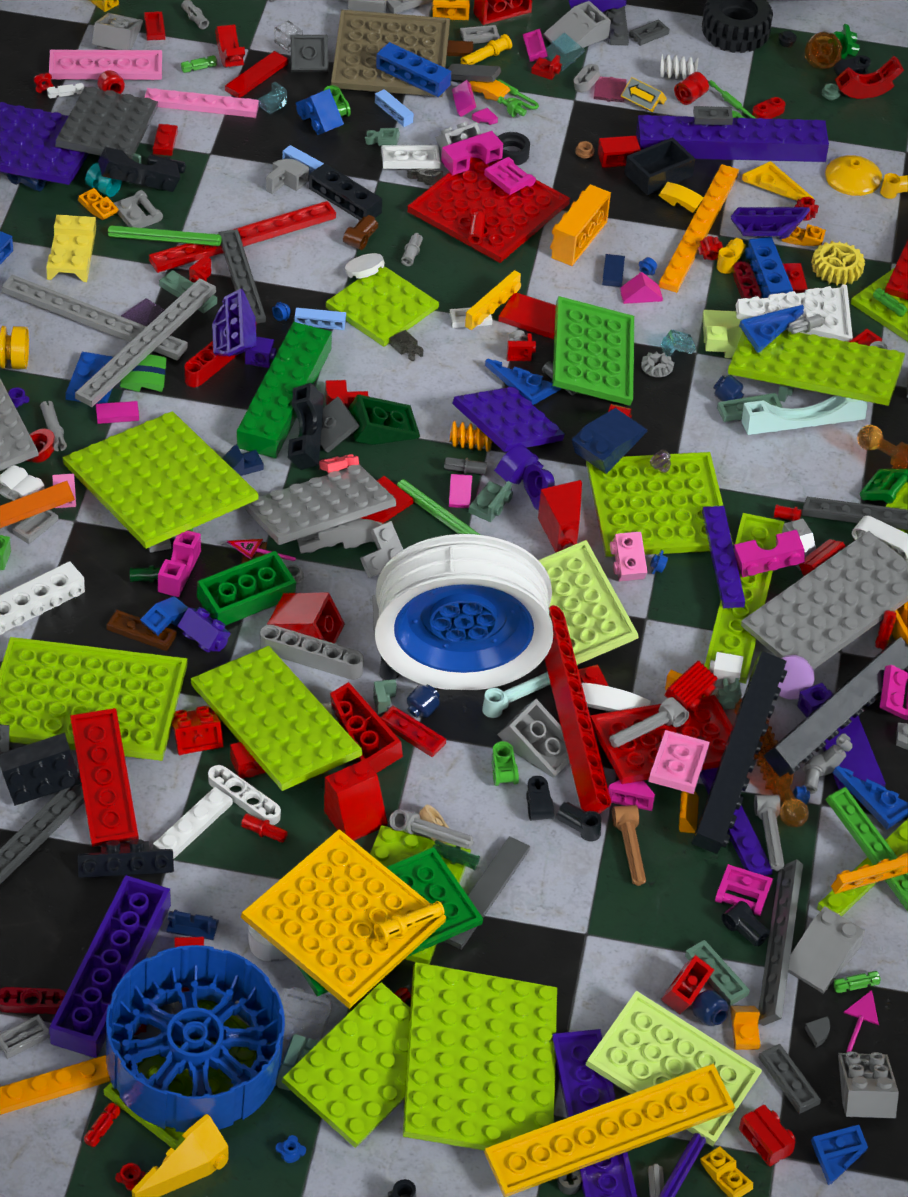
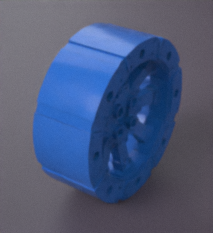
M202 945L180 946L157 952V955L151 958H145L131 968L120 980L112 994L111 1004L108 1005L106 1065L110 1081L114 1089L117 1088L120 1093V1099L129 1109L144 1120L164 1129L166 1126L175 1128L177 1132H186L205 1114L212 1118L218 1130L233 1125V1122L240 1118L244 1120L266 1101L278 1079V1071L282 1061L285 1028L284 1009L276 988L272 987L270 979L261 969L244 957L225 949L222 951L211 946ZM186 987L190 991L182 992V988ZM197 1000H208L216 1002L218 1005L212 1010L198 1007ZM175 1002L181 1003L182 1010L177 1014H169L159 1009L164 1005ZM232 1015H238L250 1027L247 1029L229 1028L224 1026V1022ZM141 1024H150L161 1030V1034H158L156 1037L133 1040V1036ZM231 1047H248L249 1050L257 1051L256 1060H254L252 1067L249 1068L245 1064L238 1062L229 1054L228 1050ZM159 1054L160 1057H166L165 1062L157 1073H154L149 1079L142 1072H138L136 1063L141 1062L143 1058ZM209 1066L216 1070L220 1069L232 1080L231 1083L234 1086L227 1092L213 1095L208 1083ZM185 1069H188L189 1075L192 1077V1096H182L180 1093L168 1091V1086L178 1073L181 1074Z

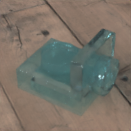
M273 82L272 91L257 99L259 100V106L269 114L286 106L287 90L277 82Z
M670 330L661 342L666 356H671L675 350L692 354L696 349L690 334Z

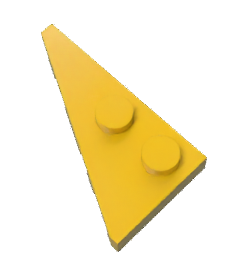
M771 161L742 175V181L795 201L801 200L803 197L813 198Z

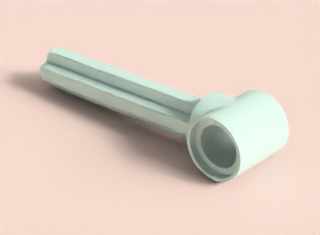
M548 672L505 691L498 688L486 690L482 708L484 715L490 718H497L504 709L508 708L510 702L551 685Z

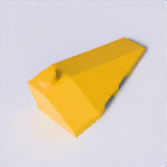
M205 1114L182 1135L185 1140L176 1150L170 1148L166 1152L167 1156L160 1167H153L132 1189V1197H160L209 1176L216 1169L220 1170L228 1162V1144L208 1114Z

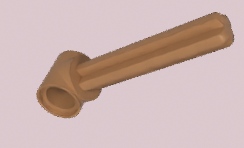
M637 805L614 806L612 808L614 827L622 831L632 883L641 886V884L646 882L635 830L639 825Z

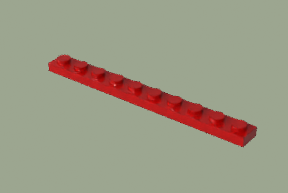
M325 201L236 229L239 231L244 247L336 219V212L330 203ZM183 244L150 254L149 261L155 271L159 273L198 261L204 256L211 257L221 254L223 250L221 244L220 246Z

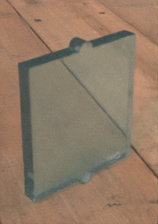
M566 33L552 41V44L546 48L547 58L550 61L556 55L560 56L562 71L570 64L575 63L576 59L585 52Z

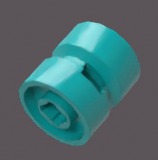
M99 163L93 164L85 177L87 186L99 190L100 193L108 197L114 196L122 185L121 180L103 177Z

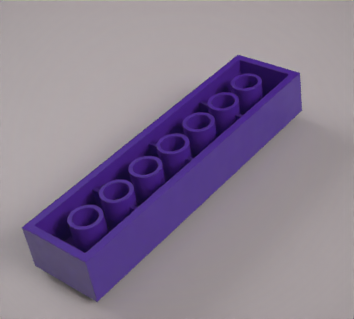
M125 875L49 1027L50 1043L52 1045L93 1058L98 1057L106 1041V1016L108 1005L112 1001V994L124 975L146 958L171 907L170 888Z

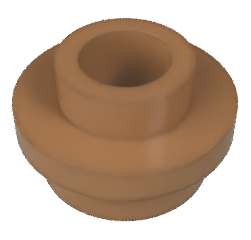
M582 141L576 147L575 153L581 158H590L594 155L593 145L590 142Z

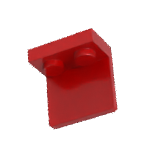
M200 706L193 711H175L172 728L175 733L178 755L224 747L221 723L211 707Z

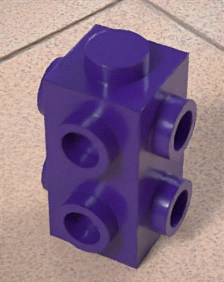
M188 607L178 627L184 631L183 634L187 638L199 642L198 646L204 651L220 652L226 646L231 634L225 629L226 625L217 619L213 620L209 617L210 613L204 608L198 607V609Z

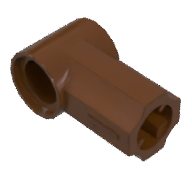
M371 215L363 217L354 228H347L343 236V242L363 250L367 245L368 238L378 228V222Z

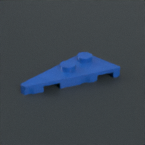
M799 305L740 321L739 326L756 352L759 353L787 329L789 323L794 322L804 313V306Z
M489 358L485 360V366L509 387L516 388L524 398L532 402V405L561 390L559 387L552 386L553 383L543 380L541 375L532 374L515 366L513 370L503 367L502 362Z
M835 767L833 774L886 830L908 816V802L898 798V793L889 791L869 779L866 782L852 776L854 772L846 768Z

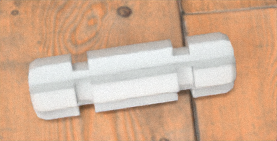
M77 83L75 86L70 84L57 86L58 88H55V86L48 87L47 94L50 99L57 98V96H74V93L81 95L84 85L83 83Z

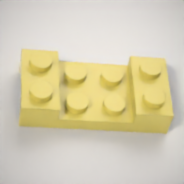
M56 215L52 249L46 267L47 280H52L58 272L75 273L83 282H87L96 234V217Z

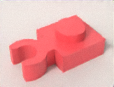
M353 454L319 461L320 469L328 472V474L348 468L347 466L359 465L358 456Z

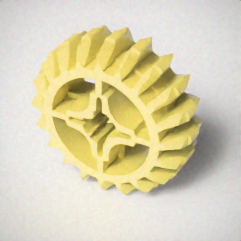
M839 240L838 243L831 241L830 244L824 242L823 245H819L813 253L811 264L816 277H821L822 281H828L829 284L835 283L837 286L838 284L846 285V283L852 284L853 281H858V278L863 274L865 260L863 254L860 253V249H855L854 245L849 246L847 242L843 244Z

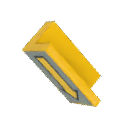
M631 77L621 94L622 98L650 112H653L658 102L664 105L667 99L662 91Z

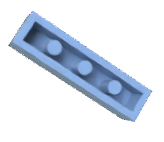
M385 89L375 93V103L403 127L413 123L414 113Z
M291 145L283 150L282 159H293L309 167V174L324 164Z
M296 308L295 322L317 328L345 330L346 312Z

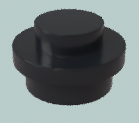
M784 31L779 34L778 39L782 46L792 47L797 40V36L791 31Z

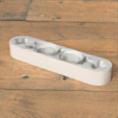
M216 765L210 768L208 782L213 788L216 787L233 798L235 804L256 818L264 821L267 819L271 825H275L280 821L281 809L277 803L226 767ZM232 786H239L242 788V790L239 792H232L230 791V788ZM250 798H256L259 800V802L257 804L251 805L247 803V800Z

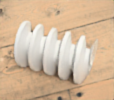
M662 54L660 75L663 78L665 73H667L668 78H671L674 73L675 78L678 79L680 74H682L683 80H685L688 75L697 72L699 58H696L693 63L692 57H689L686 62L684 56L678 61L677 55L671 60L670 54L665 59Z

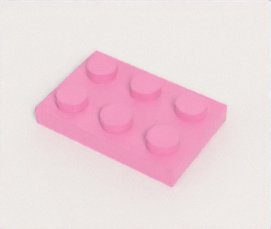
M665 730L650 773L649 782L694 794L710 742Z

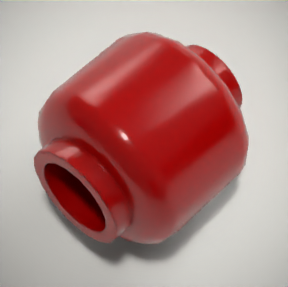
M107 70L98 78L97 84L100 90H112L121 94L125 88L123 78L115 71Z

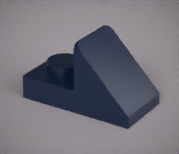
M237 444L222 458L240 476L264 470V463L257 450L242 454Z

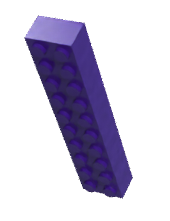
M638 115L636 130L641 150L673 137L695 159L826 162L829 148L825 120L733 118L732 125L695 124L694 117Z

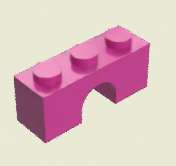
M489 131L442 147L441 162L452 175L469 170L470 158L472 157L480 158L485 164L502 159L503 143L493 131Z
M797 530L776 534V547L771 550L761 549L757 545L756 540L734 545L736 562L742 577L753 576L805 562V548Z
M185 531L176 536L173 542L171 560L165 559L158 573V592L175 597L180 596L201 553L200 533Z

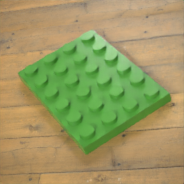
M558 296L555 314L552 386L630 406L633 401L634 316Z

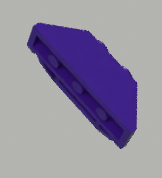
M738 207L731 215V220L743 236L760 238L778 237L779 239H784L791 235L809 213L810 209L809 207Z
M239 289L223 298V305L218 310L213 321V353L215 355H238L257 346L255 315L244 291Z

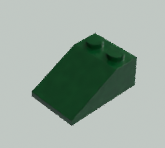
M358 394L348 407V410L360 426L353 432L356 442L376 445L418 439L420 437L411 405Z

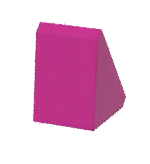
M640 272L620 287L623 304L661 302L663 300L659 285L643 272Z
M451 474L449 507L469 508L472 475Z
M620 780L609 785L608 790L611 803L625 806L637 805L640 809L652 811L655 794L644 781L621 784Z

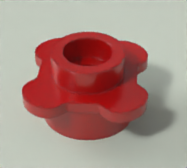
M42 73L34 77L36 92L42 93L48 87H54L51 83L52 75L50 73Z
M127 1163L116 1174L115 1179L118 1183L124 1184L128 1191H132L146 1173L141 1171L138 1165Z

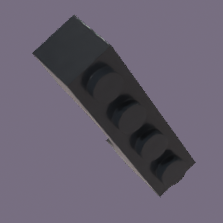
M110 147L104 148L98 160L103 177L173 192L181 178L176 162L158 159L154 165H143L129 158L123 150Z
M312 383L293 388L292 407L298 417L299 435L297 438L289 440L287 458L300 470L319 465L324 395Z

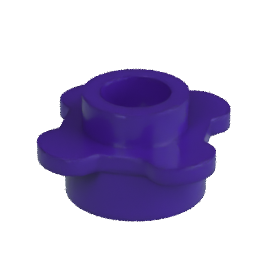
M16 387L9 390L8 394L15 408L29 402V397L25 396V391L22 388Z

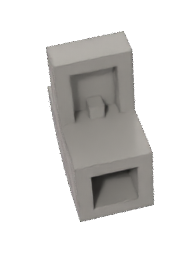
M281 159L274 162L273 171L266 176V191L273 194L283 185L295 191L299 190L309 182V167L293 159Z

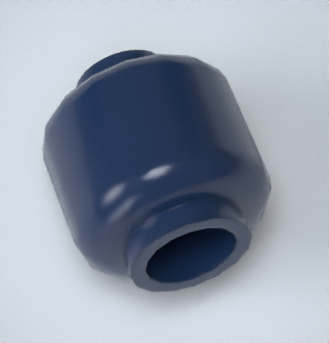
M722 375L713 387L715 389L714 395L721 401L741 399L744 396V393H742L743 384L732 375H727L726 377Z
M428 684L425 686L418 685L407 697V704L409 706L407 710L416 718L418 716L427 718L440 705V695Z
M706 990L699 993L694 999L692 1011L707 1026L720 1025L728 1016V1003L713 990Z

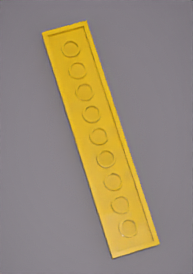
M711 1064L485 1148L484 1153L503 1196L508 1197L734 1111L735 1106L715 1065Z

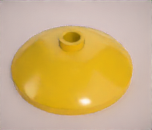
M844 155L833 159L827 165L825 178L832 188L843 194L862 196L870 194L879 188L882 181V173L878 166L867 158L857 155Z

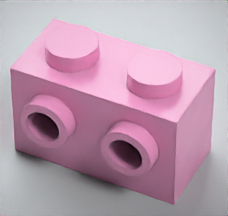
M641 532L615 534L613 541L610 542L611 554H615L616 562H613L614 574L618 575L619 582L644 579L647 574V566Z

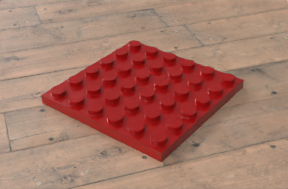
M472 157L470 158L469 170L452 175L450 172L409 204L407 212L501 263L570 204V198L538 180L531 187L526 186L509 195L484 175L486 168L501 160L485 164L480 158ZM477 211H481L486 218L481 244L473 245L468 241L471 219Z

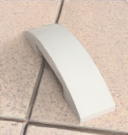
M582 683L587 706L591 708L614 712L650 706L651 704L650 700L631 692L604 685Z

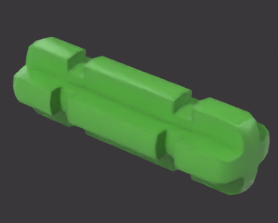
M212 55L207 56V59L203 57L191 60V62L185 61L181 63V69L183 73L191 72L192 69L196 71L208 68V66L214 67L217 66V59Z
M877 288L873 293L876 300L881 301L883 305L896 312L900 317H903L907 312L906 306L899 303L888 293H885L881 288Z
M878 971L868 972V975L862 973L848 976L846 979H835L833 985L836 993L846 992V989L852 991L866 988L868 984L869 986L879 985L881 978Z

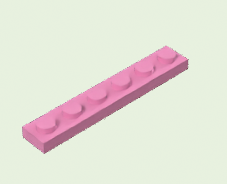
M147 88L145 98L158 101V107L256 118L259 107V100L249 98H235L157 88Z

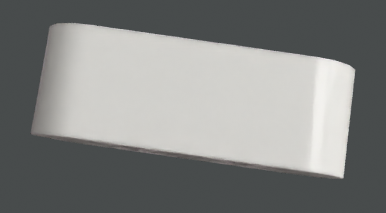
M864 516L853 529L852 536L855 540L870 531L902 558L907 560V533L871 516Z

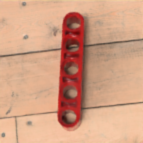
M212 341L185 363L186 385L199 387L237 355H215L213 353Z

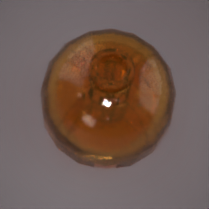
M820 32L812 36L805 46V57L808 63L817 69L833 67L841 60V42L832 33Z

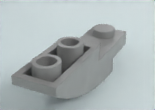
M359 518L299 538L297 541L301 554L311 553L319 548L335 546L340 542H343L345 549L355 548L367 542H375L370 530L382 525V523Z

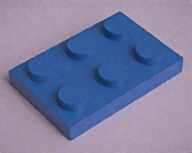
M82 351L65 393L66 400L81 402L75 399V392L113 357ZM112 389L96 404L108 403Z

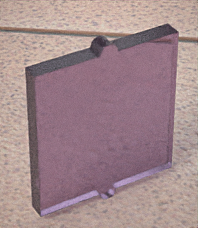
M146 298L122 314L121 317L148 326L164 310L160 305H156Z

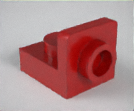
M556 55L552 61L539 57L533 65L531 73L552 80L561 70L560 56Z
M204 256L189 268V280L195 283L199 278L207 282V278L212 271L211 259Z
M527 333V341H508L507 361H531L532 353H536V341H532L531 333Z

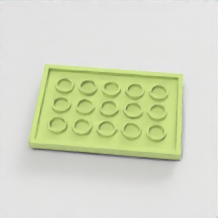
M587 540L538 560L546 569L551 581L552 597L550 606L555 605L564 613L577 665L639 638L634 625Z
M638 991L631 997L585 1064L630 1094L714 1064L735 1109L731 1113L686 1129L692 1134L699 1133L701 1137H705L706 1143L714 1146L762 1072L754 1064Z

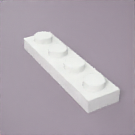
M214 787L153 843V850L172 849L174 859L233 804V798Z

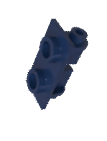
M175 909L174 911H169V924L166 932L214 940L219 920L214 919L211 915L210 917L197 914L191 915V913L179 912Z

